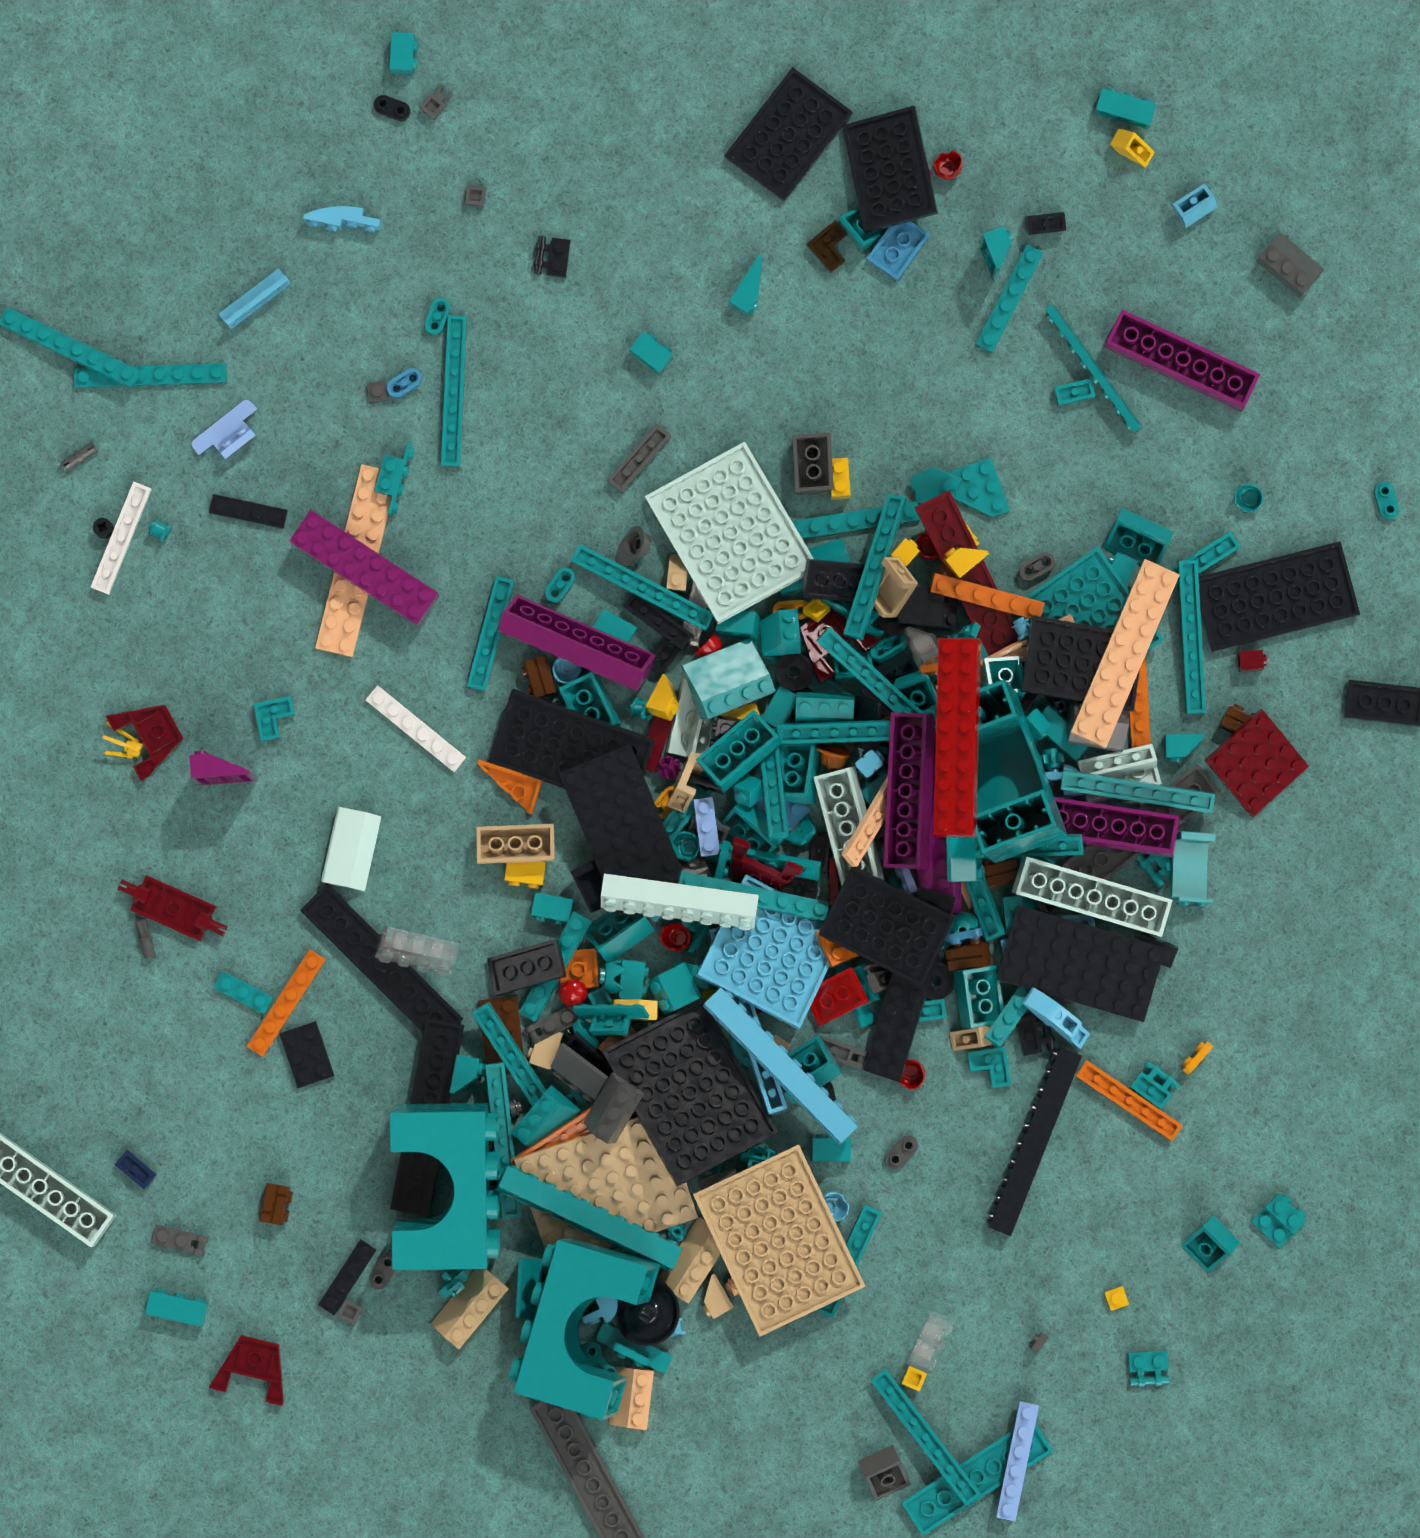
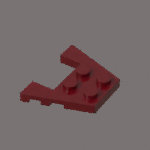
M831 608L830 612L818 623L812 619L799 629L819 684L832 677L835 672L823 659L830 653L816 640L828 627L833 629L846 642L851 639L843 634L848 619ZM866 633L863 640L852 638L863 653L879 642L876 638H872Z
M166 705L106 716L114 732L132 723L146 747L150 757L133 766L141 782L145 781L184 739Z
M736 836L734 837L732 842L731 882L741 883L744 875L747 874L778 891L783 884L789 883L793 877L799 876L802 873L804 867L789 860L780 872L753 858L746 857L745 855L751 843Z
M241 1335L214 1380L209 1385V1388L227 1392L231 1373L270 1382L266 1402L283 1406L280 1344Z

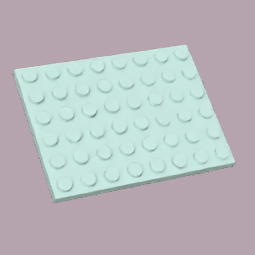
M745 442L645 496L718 624L803 578L806 560L814 559Z

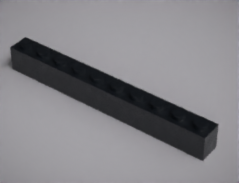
M1062 1047L1058 1051L1054 1050L1051 1057L1053 1065L1051 1069L1047 1068L1044 1079H1047L1044 1087L1040 1086L1036 1096L1039 1097L1037 1105L1034 1103L1029 1113L1032 1115L1030 1123L1026 1121L1022 1131L1025 1133L1023 1141L1019 1140L1015 1148L1018 1151L1017 1156L1012 1158L1009 1163L1008 1169H1011L1009 1176H1004L1001 1187H1004L1001 1195L997 1194L994 1201L996 1209L994 1213L990 1212L987 1219V1223H989L988 1228L1008 1236L1012 1235L1082 1058L1081 1055Z

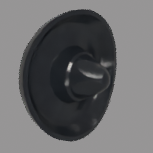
M656 1279L650 1302L634 1305L619 1300L616 1322L621 1334L630 1342L640 1346H653L664 1342L673 1334L679 1322L680 1307L677 1297L666 1283Z

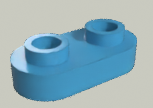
M410 368L390 380L387 384L388 394L393 398H401L420 386L422 383L420 371ZM415 376L416 381L411 382L409 378ZM399 386L400 391L394 392L393 388Z
M982 927L970 928L969 931H966V929L959 930L957 933L949 932L946 942H950V945L962 943L963 939H969V941L978 940L983 935Z

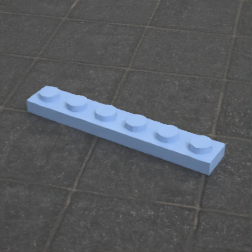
M1019 1401L996 1513L997 1518L1016 1521L1039 1405Z

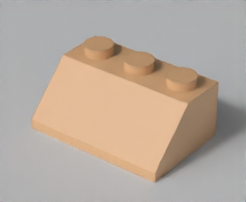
M615 1366L617 1374L626 1376L628 1379L618 1413L609 1418L608 1424L647 1430L654 1370Z

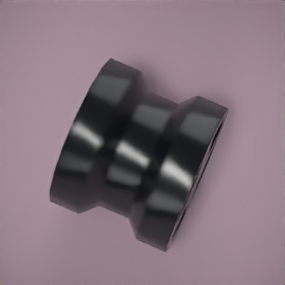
M99 518L93 524V531L98 537L104 539L112 535L114 527L108 519Z

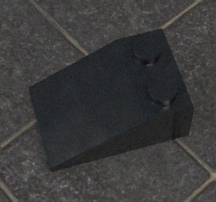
M916 586L898 614V623L937 631L956 630L958 599L929 592L930 587Z

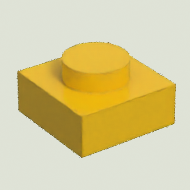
M813 599L803 608V614L817 623L830 612V606L820 599Z
M1123 1286L1104 1292L1110 1311L1129 1305Z
M909 1366L901 1384L920 1392L927 1373Z

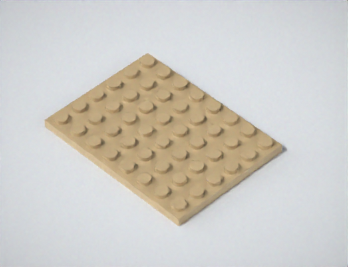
M637 1117L629 1119L616 1143L606 1144L590 1132L514 1158L515 1164L521 1169V1172L527 1175L528 1173L536 1175L539 1178L538 1180L544 1183L550 1182L556 1185V1189L561 1191L567 1190L573 1193L575 1198L586 1199L591 1202L592 1206L597 1208L603 1207L611 1215H620L630 1224L637 1223L643 1226V1230L647 1232H658L698 1218L687 1183L676 1187ZM530 1207L545 1249L548 1244L554 1245L558 1239L571 1237L606 1248L615 1247Z
M799 1145L693 1194L759 1337L866 1287Z

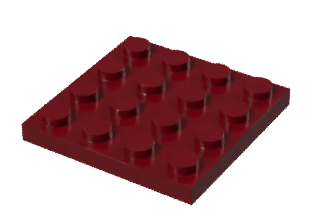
M1262 709L1256 712L1204 760L1251 817L1260 812L1309 767Z

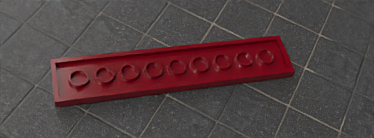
M950 490L914 507L948 577L998 590L983 559L961 578H957L943 561L946 557L944 554L953 547L954 549L967 548L978 550ZM960 600L970 623L976 622L980 625L977 637L982 642L988 656L1018 641L1015 629L1011 628L1014 626L1010 613Z

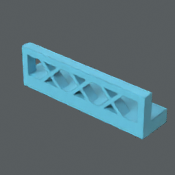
M278 268L221 311L219 316L231 330L291 283Z

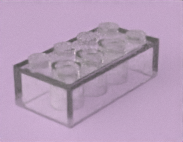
M384 926L379 936L375 958H379V961L384 963H390V961L397 962L402 967H409L410 965L417 967V970L420 971L432 970L436 971L435 973L438 975L446 976L451 974L456 964L460 943Z

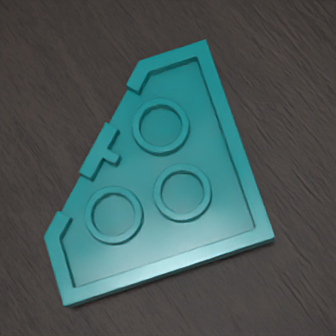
M992 458L948 472L962 478L955 500L991 518L1010 512Z

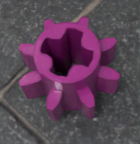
M671 756L663 757L659 762L660 764H657L659 776H665L667 780L675 779L679 774L678 772H681L679 760H674Z

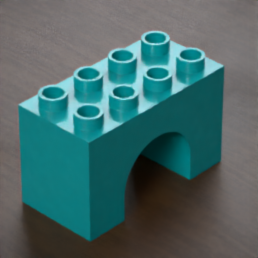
M1004 679L981 687L979 703L976 837L982 854L995 863L1068 837L1017 692ZM937 704L931 706V710L935 718V721L937 715Z
M489 1103L395 1104L391 1110L390 1152H421L429 1154L444 1164L454 1184L453 1202L440 1215L424 1220H397L392 1229V1270L487 1269L491 1258H499V1253L501 1252V1230L491 1229L490 1219H498V1214H500V1192L490 1190V1180H498V1175L500 1174L499 1151L489 1152V1141H497V1136H499V1113H489Z
M573 1237L558 1239L554 1245L548 1244L545 1249L542 1266L549 1268L548 1275L543 1283L537 1282L534 1287L531 1304L538 1306L537 1313L532 1321L526 1320L523 1325L520 1342L527 1344L525 1355L521 1359H514L509 1373V1381L516 1382L514 1393L605 1420L617 1415L628 1377L601 1369L586 1357L578 1337L580 1319L586 1308L599 1297H611L634 1305L650 1302L660 1264Z

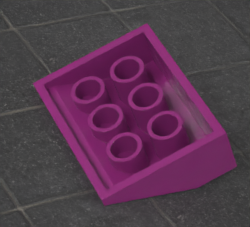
M194 751V755H189L191 779L199 785L257 781V777L249 770L208 754L206 751Z

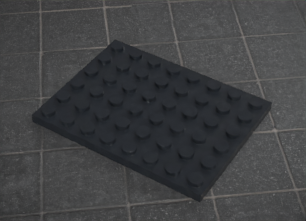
M703 999L601 1051L613 1073L644 1093L634 1112L676 1187L778 1134L777 1128L716 1021L703 1007L705 1003Z

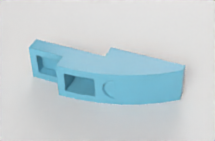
M350 206L321 208L303 216L304 222L308 226L318 228V225L325 226L326 230L336 232L337 229L342 230L343 223H346L345 226L350 228L364 227V230L368 232L380 231L382 225L380 219L364 216V208Z
M1031 988L1023 1004L1044 1024L1052 1026L1074 1048L1081 1049L1090 1035L1081 1026L1082 1022L1056 1001L1036 988Z

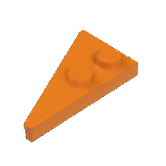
M478 759L477 764L481 769L488 773L529 814H533L542 781L503 766Z

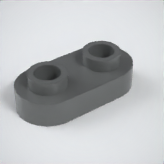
M1043 552L1024 562L1019 568L1021 579L1033 581L1052 570L1055 565L1053 555ZM1046 559L1048 561V565L1043 566L1041 561ZM1031 569L1032 574L1026 575L1025 570Z
M912 1136L903 1137L887 1153L885 1157L887 1166L891 1169L901 1168L917 1151V1140ZM906 1142L912 1143L911 1149L905 1148ZM893 1156H897L899 1158L898 1163L892 1162Z
M392 1253L383 1254L373 1269L369 1282L374 1289L380 1290L385 1288L395 1272V1270H392V1264L391 1266L385 1265L386 1259L392 1261ZM377 1276L382 1277V1282L380 1284L376 1283L375 1278Z

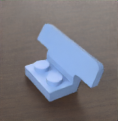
M249 400L242 401L192 441V447L200 455L211 445H214L226 459L255 436L243 420L255 412L257 408Z

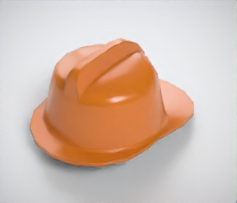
M824 745L817 748V751L820 752L821 763L829 771L843 768L847 758L851 755L849 750L839 746Z

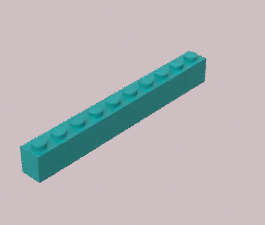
M506 1166L503 1169L495 1187L496 1191L629 1254L659 1263V1268L670 1272L674 1269L682 1251L677 1242L670 1239L666 1241L660 1238V1234L653 1231L647 1232L643 1230V1226L637 1223L630 1224L620 1215H611L603 1207L597 1208L592 1206L591 1202L586 1199L573 1197L574 1194L567 1190L561 1191L556 1189V1185L550 1182L544 1183L538 1180L539 1178L536 1175L530 1173L527 1175L521 1172V1169L517 1166Z

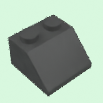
M893 1445L858 1461L875 1501L911 1485Z

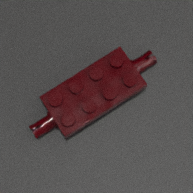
M147 875L141 885L136 886L122 879L120 884L127 886V888L118 886V891L133 896L134 902L130 909L131 911L200 942L207 930L223 937L225 932L219 930V928L223 930L228 928V925L213 920L212 916L217 906Z

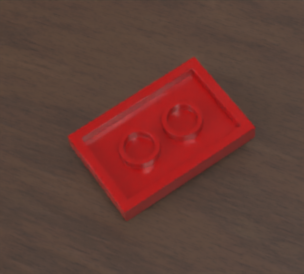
M853 967L821 983L810 1006L819 1027L869 1002Z

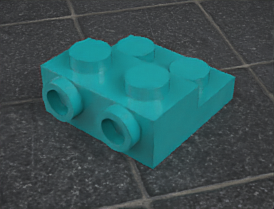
M1277 1193L1251 1220L1278 1248L1307 1221L1304 1218L1306 1214L1299 1207L1295 1209L1291 1206L1292 1200L1284 1193L1282 1195Z

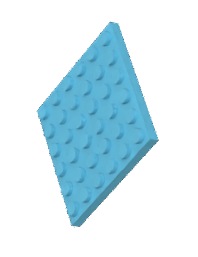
M747 874L744 875L740 883L777 891ZM757 908L754 929L741 930L735 926L730 928L719 927L696 976L718 988L728 990L733 996L796 1029H800L830 966L815 934L816 931L821 930L824 922Z

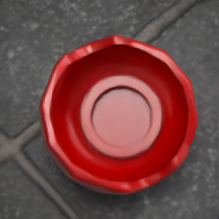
M954 150L950 153L942 152L935 159L933 169L938 177L944 180H952L961 173L963 160L961 155Z
M927 533L920 534L915 541L918 545L917 549L920 550L918 553L920 558L927 561L938 558Z
M713 633V635L709 636V640L701 645L694 654L697 658L716 652L722 649V642Z
M675 922L663 927L660 933V941L668 950L679 952L690 944L691 932L686 926Z
M569 979L560 984L558 989L559 999L568 1007L580 1005L587 997V988L582 981Z
M914 1059L907 1060L902 1080L899 1082L900 1085L908 1088V1090L919 1088L926 1077L925 1068Z

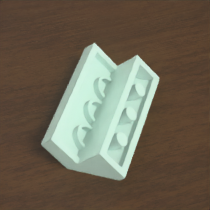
M682 678L678 695V712L674 715L666 753L688 758L691 752L702 754L709 748L710 739L714 738L715 733L712 732L713 720L717 721V716L710 719H700L686 678Z
M1153 744L1078 761L1079 772L1162 785ZM1084 793L1086 802L1090 803L1112 799L1111 797Z
M337 807L321 882L365 891L381 816Z

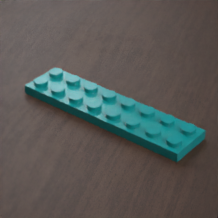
M1036 1423L1026 1469L1053 1452V1449ZM1013 1430L959 1464L981 1493L969 1505L965 1506L943 1476L901 1502L922 1536L1003 1484Z

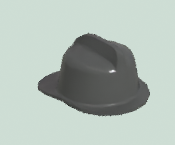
M640 526L632 527L618 546L615 556L616 563L627 567L636 558L646 556L650 550L653 538L644 533Z

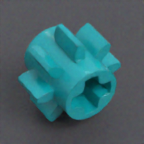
M1057 748L1043 750L1044 755L1040 756L1042 765H1045L1046 770L1060 768L1059 763L1064 762L1063 753H1058Z

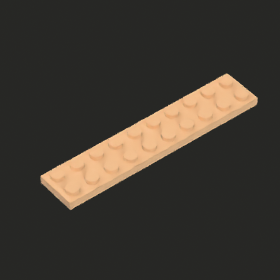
M361 464L345 532L379 554L392 497L374 492L380 468ZM336 573L333 575L315 648L353 658L368 594Z
M1146 559L1143 560L1070 733L1100 747H1107L1179 574Z

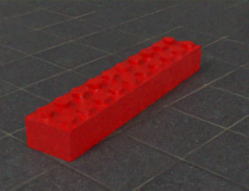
M978 638L938 639L933 835L936 837L976 838L981 641Z

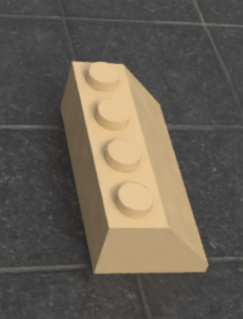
M554 824L477 827V864L555 861Z
M700 1217L697 1218L679 1246L682 1248V1251L674 1269L670 1272L664 1270L658 1278L666 1283L677 1297L688 1304L721 1255L706 1221Z
M475 1269L464 1282L465 1288L455 1297H452L431 1322V1325L458 1349L465 1344L510 1289L487 1269Z

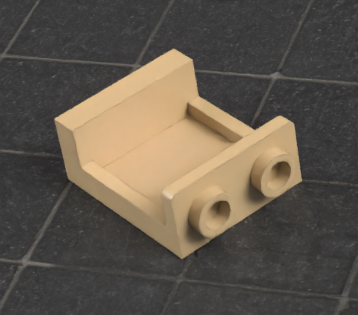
M884 557L881 563L885 567V572L874 607L880 616L896 618L918 582L899 557Z
M690 753L681 769L666 806L685 813L696 793V789L686 785L690 774L701 775L703 769L696 761V758L701 754Z

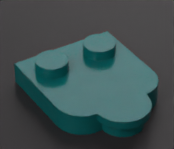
M930 467L923 473L914 474L910 479V486L916 491L915 497L921 504L950 490L953 499H955L962 478L938 468Z

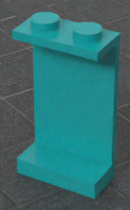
M1178 832L1175 854L1171 860L1170 899L1173 900L1172 902H1177V906H1189V903H1195L1194 907H1206V904L1214 903V899H1206L1208 843L1215 842L1216 834Z

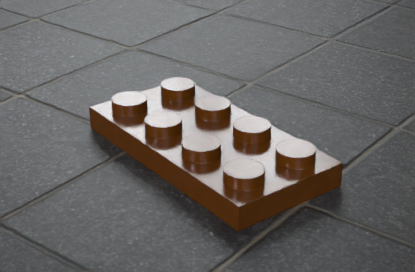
M517 996L478 1000L479 1007L490 1002L524 1055ZM482 1030L486 1064L503 1062ZM505 1065V1073L509 1075L511 1073Z

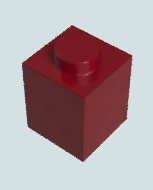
M1263 650L1239 651V672L1262 671L1264 666H1267L1266 654L1263 655Z

